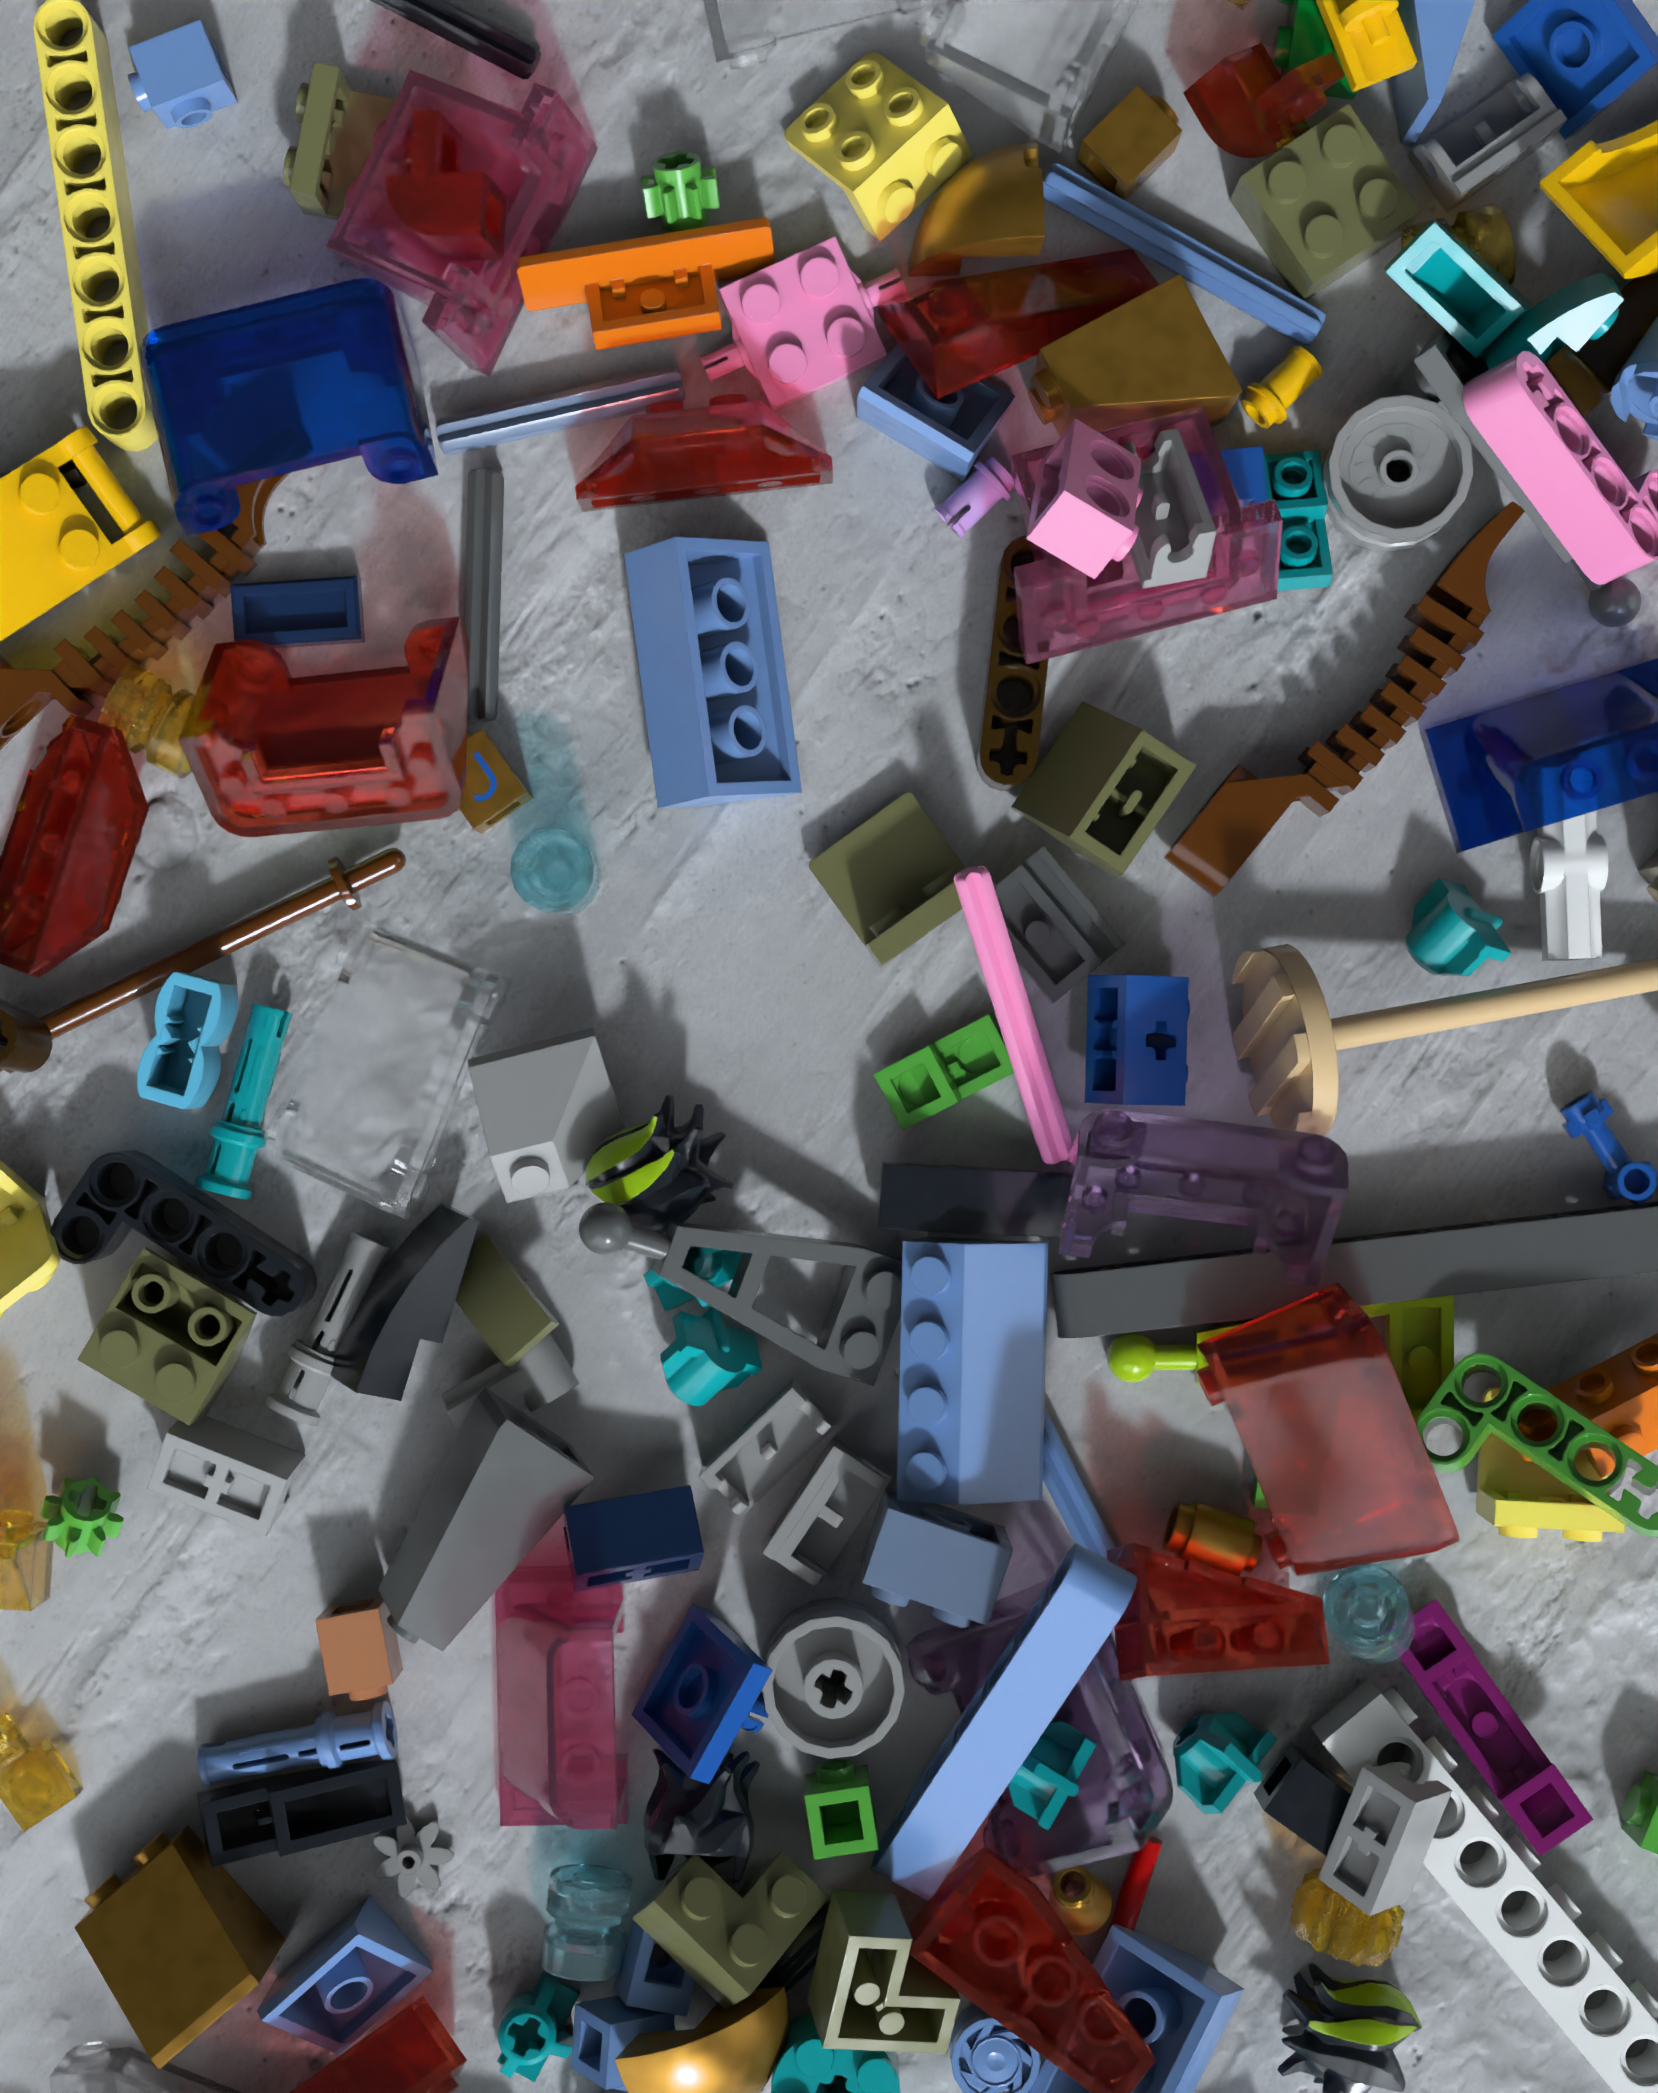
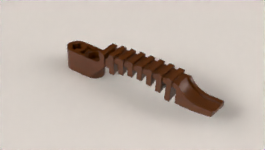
M289 428L244 461L206 499L238 527L230 539H227L193 509L187 512L181 521L217 552L207 561L198 552L179 539L169 551L190 568L195 575L186 583L180 576L174 574L164 565L154 578L173 596L164 603L144 589L134 600L150 615L143 623L121 609L111 619L127 636L121 642H118L111 634L108 635L97 626H94L83 637L99 653L91 658L81 647L78 648L66 639H63L53 649L63 660L52 670L14 669L0 655V750L52 700H57L68 712L85 718L95 708L83 694H98L111 700L121 690L117 685L119 681L126 676L135 680L145 670L141 665L142 662L149 657L158 661L169 650L164 645L173 636L182 640L192 630L187 624L196 615L204 620L213 611L214 608L209 603L218 594L227 598L231 593L230 584H233L231 581L240 571L246 576L250 574L257 566L252 559L267 544L264 534V517L269 499L277 486L313 452L300 435L292 428Z
M1513 501L1481 527L1456 553L1426 592V594L1438 602L1424 595L1419 604L1411 605L1404 617L1418 627L1412 635H1405L1397 646L1399 650L1407 655H1405L1400 664L1393 663L1385 676L1393 682L1389 681L1384 689L1378 688L1369 700L1385 712L1386 715L1369 704L1364 712L1358 711L1349 722L1350 725L1364 734L1366 738L1362 737L1345 723L1340 731L1334 730L1325 741L1340 756L1337 757L1320 742L1316 741L1311 748L1306 747L1297 758L1307 767L1299 775L1258 779L1239 763L1166 852L1164 859L1214 898L1236 874L1292 802L1300 801L1318 817L1329 813L1339 801L1330 791H1338L1341 795L1353 791L1364 778L1359 772L1365 773L1376 767L1385 755L1380 749L1387 750L1400 741L1406 733L1402 725L1407 727L1418 721L1427 708L1422 702L1427 703L1440 694L1447 684L1442 678L1445 679L1458 671L1466 659L1461 654L1475 647L1483 636L1484 632L1479 628L1491 612L1485 589L1487 567L1496 547L1525 512L1523 508Z

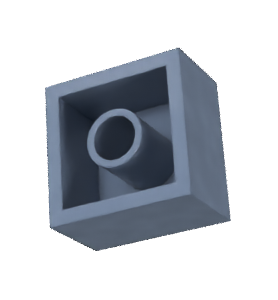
M886 1486L861 1556L862 1583L872 1586L870 1592L872 1596L896 1606L907 1607L909 1599L934 1607L932 1615L948 1624L969 1628L971 1620L988 1626L1013 1553V1548L1004 1526L936 1503L897 1500V1490Z

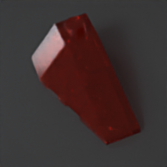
M986 1846L947 1875L936 1893L927 1901L909 1926L912 1937L910 1955L1089 2092L1131 2093L1156 2062L1155 2055L1039 1887Z

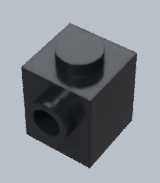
M1290 1742L1254 1791V1795L1264 1812L1327 1856L1354 1788Z

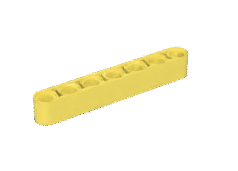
M47 0L39 7L34 17L33 30L88 415L92 425L115 446L125 451L138 452L149 448L157 440L161 432V413L109 47L105 34L79 1ZM74 28H83V33L75 44L67 47L60 46V41L67 31ZM84 90L92 91V97L85 107L79 110H69V103L77 93ZM92 153H101V161L95 170L87 174H77L78 166L85 156ZM110 216V225L106 232L96 238H86L87 228L95 218ZM111 278L119 279V289L116 295L104 302L95 301L96 290L103 281ZM118 341H128L126 357L120 363L113 366L105 365L104 355L107 349ZM129 403L136 404L138 408L135 421L127 428L114 429L113 417L116 411L123 405Z

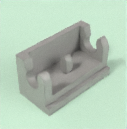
M1526 72L1518 79L1514 78L1498 92L1425 143H1421L1412 149L1407 157L1446 213H1448L1550 142L1567 121V118L1561 109L1558 110L1539 82L1530 73Z
M1178 428L1160 431L1154 443L1155 452L1150 457L1141 460L1138 487L1143 490V495L1136 509L1134 523L1139 526V532L1129 552L1143 589L1206 578L1217 532ZM1128 441L1122 446L1137 456L1132 441Z
M792 1379L702 1465L699 1478L711 1490L717 1488L730 1502L729 1507L737 1515H740L742 1512L746 1513L818 1445L837 1424Z
M204 1416L189 1426L178 1420L166 1432L147 1489L267 1536L271 1531L272 1525L281 1515L289 1501L290 1496L286 1494L291 1483L300 1472L306 1455L208 1416Z
M833 1437L764 1540L762 1554L771 1560H775L814 1586L818 1582L822 1583L882 1490L891 1480V1474Z
M1391 1762L1376 1768L1370 1764L1362 1766L1318 1876L1320 1881L1369 1916L1407 1902L1452 1793V1789L1438 1780L1425 1781L1424 1784H1416L1407 1780L1406 1778L1411 1766L1403 1762Z

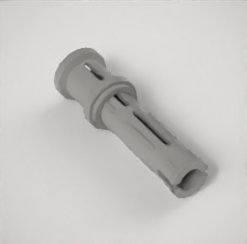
M354 1231L350 1235L351 1239L330 1284L326 1288L324 1297L304 1340L297 1339L295 1344H291L287 1351L291 1360L276 1393L267 1394L264 1404L273 1411L310 1426H316L321 1417L317 1409L332 1377L330 1375L334 1367L333 1363L343 1336L362 1298L370 1288L385 1254L390 1249L384 1243Z

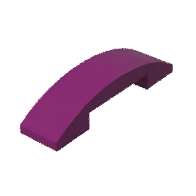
M1434 1599L1383 1634L1451 1735L1539 1856H1542L1594 1820L1475 1657V1652L1437 1599Z

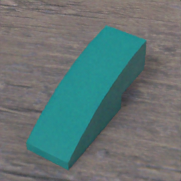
M1434 219L1384 267L1385 273L1475 358L1479 355L1485 362L1486 359L1482 351L1513 321L1534 306L1478 254ZM1558 337L1552 342V351L1544 364L1565 345Z

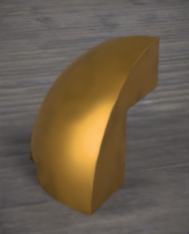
M1037 142L1016 143L987 152L963 166L944 183L928 205L918 225L910 255L909 277L959 276L962 257L1040 256L1045 238L1043 177L1042 169L1038 167L1039 146Z
M784 1987L755 1989L750 1996L726 2010L717 2003L695 2029L639 2033L615 2058L619 2074L627 2092L761 2093L768 2083L777 2060L788 2041L789 2011Z

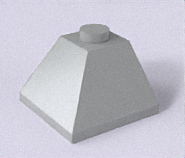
M594 1028L468 1059V1068L489 1156L507 1203L570 1188L586 1172V1167L595 1150L603 1141L625 1129L624 1119Z

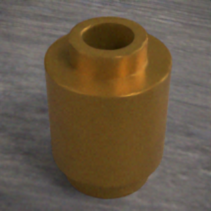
M1194 1500L1191 1505L1177 1501L1166 1525L1162 1549L1174 1553L1177 1562L1236 1581L1242 1571L1251 1573L1255 1568L1261 1552L1262 1536L1254 1533L1255 1521L1253 1519L1198 1500Z

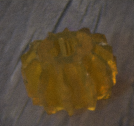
M1322 1868L1312 1869L1311 1873L1305 1874L1301 1887H1297L1291 1904L1293 1912L1290 1923L1294 1927L1298 1938L1301 1941L1312 1944L1315 1951L1331 1955L1335 1961L1339 1959L1348 1961L1356 1967L1363 1964L1370 1967L1382 1966L1384 1961L1389 1960L1393 1948L1398 1946L1403 1930L1401 1923L1405 1911L1401 1906L1397 1905L1369 1916L1318 1879Z

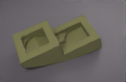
M484 1232L472 1244L455 1301L500 1361L506 1366L513 1367L554 1330L559 1323L525 1283L528 1279L489 1233Z

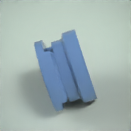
M989 1999L975 2002L960 2013L954 2023L949 2049L953 2076L962 2092L998 2093L1008 2090L1009 2093H1028L1037 2081L1041 2061L1034 2026L1025 2012L1010 2002Z

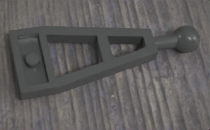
M1443 327L1430 338L1413 360L1419 368L1414 374L1420 389L1430 401L1437 404L1442 402L1450 415L1456 422L1460 423L1467 437L1563 562L1566 564L1571 561L1591 590L1588 605L1592 617L1598 623L1607 627H1621L1628 624L1636 617L1641 607L1639 589L1631 580L1625 577H1619L1606 584L1598 585L1583 573L1467 415L1462 395L1464 385L1473 378L1488 371L1489 368L1479 355L1475 358Z
M611 1202L597 1203L584 1212L579 1223V1234L582 1242L590 1251L600 1255H610L624 1248L654 1258L656 1261L652 1271L806 1362L819 1369L871 1386L875 1385L901 1315L902 1259L855 1243L672 1221L669 1223L666 1234H662L632 1224L627 1212L619 1205ZM690 1246L743 1252L728 1293L682 1267ZM771 1256L846 1265L817 1344L752 1308Z

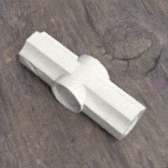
M1569 765L1540 768L1535 770L1537 837L1532 840L1530 846L1529 872L1532 888L1535 893L1540 894L1542 961L1602 958L1603 948L1600 891L1605 888L1607 883L1609 860L1605 839L1602 835L1597 834L1595 766Z

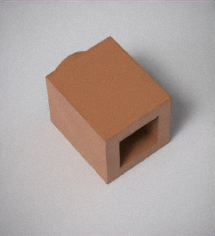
M382 1597L328 1606L316 1618L315 1623L329 1696L349 1693L351 1701L372 1699L387 1693V1685H392L402 1672L403 1667L397 1635L387 1621V1617L391 1613Z

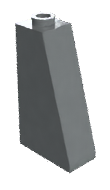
M486 1387L476 1397L378 1588L391 1613L387 1617V1621L393 1630L410 1643L415 1644L419 1639H422L442 1652L563 1515L564 1507L570 1506L595 1478L571 1444Z

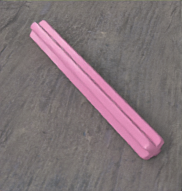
M984 865L963 869L955 874L954 883L1039 1154L1046 1164H1055L1067 1160L1074 1155L1075 1148L990 872Z

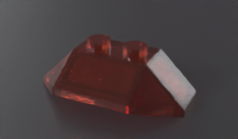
M726 394L711 398L709 406L684 409L682 402L664 401L646 406L645 414L632 415L575 486L576 499L582 512L833 484V464L830 455L760 400L747 402L746 395Z
M70 714L62 725V732L48 743L29 769L0 857V964L40 978L109 930L149 811V806L122 730Z

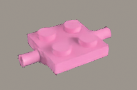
M833 237L720 288V298L732 322L733 343L699 357L703 369H706V376L709 382H713L714 379L744 366L745 370L759 383L772 412L882 362L887 353L874 326L873 307L902 294H907L904 281H900L901 275L898 269L894 268L892 271L862 284L861 280L849 269L836 237Z

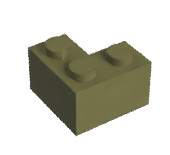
M783 1851L759 1867L738 1893L698 1855H692L672 1870L632 1919L726 2010L752 1994L829 1896Z
M833 1889L807 1998L823 2049L947 2054L961 1998L942 1951L910 1949L912 1937L896 1895L893 1892Z

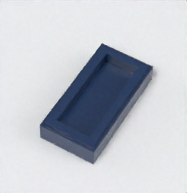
M358 576L230 584L234 647L239 651L365 642L361 579Z

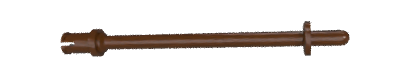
M389 848L347 869L337 856L328 860V869L331 877L40 1017V1019L47 1024L53 1040L162 987L174 972L191 973L341 899L350 909L355 911L362 907L358 891L402 870L406 863L405 854L398 848ZM0 1029V1039L8 1042V1038L2 1035ZM5 1070L6 1072H8V1073H10V1074L13 1073V1072H15V1071Z

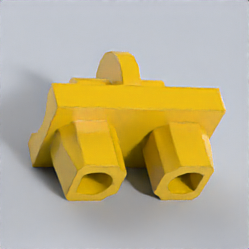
M1316 0L1352 92L1414 68L1417 58L1397 11L1398 0Z

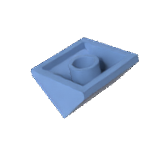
M907 331L862 385L857 395V418L965 482L973 469V464L978 461L1016 396Z
M369 1895L275 1979L257 2012L261 2021L340 2055L434 1970L429 1960Z

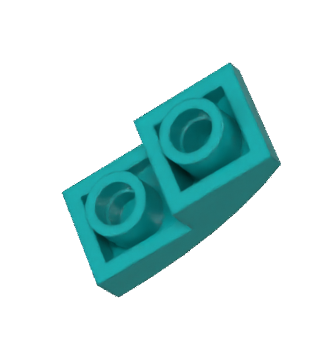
M1603 271L1572 283L1538 302L1513 321L1482 351L1489 369L1522 351H1529L1535 354L1544 363L1552 351V342L1556 337L1576 352L1589 338L1595 340L1601 337L1616 320L1619 313L1618 306L1624 301L1614 280Z
M1320 450L1264 454L1268 511L1259 521V534L1266 592L1330 587L1333 570L1325 524L1328 500L1323 483Z

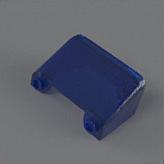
M370 278L352 279L164 325L151 330L142 340L140 353L143 375L175 514L186 537L217 530L232 523L238 517L241 510L237 486L360 455H362L371 475L382 482L406 484L439 475L419 363L396 298L391 289L379 280Z

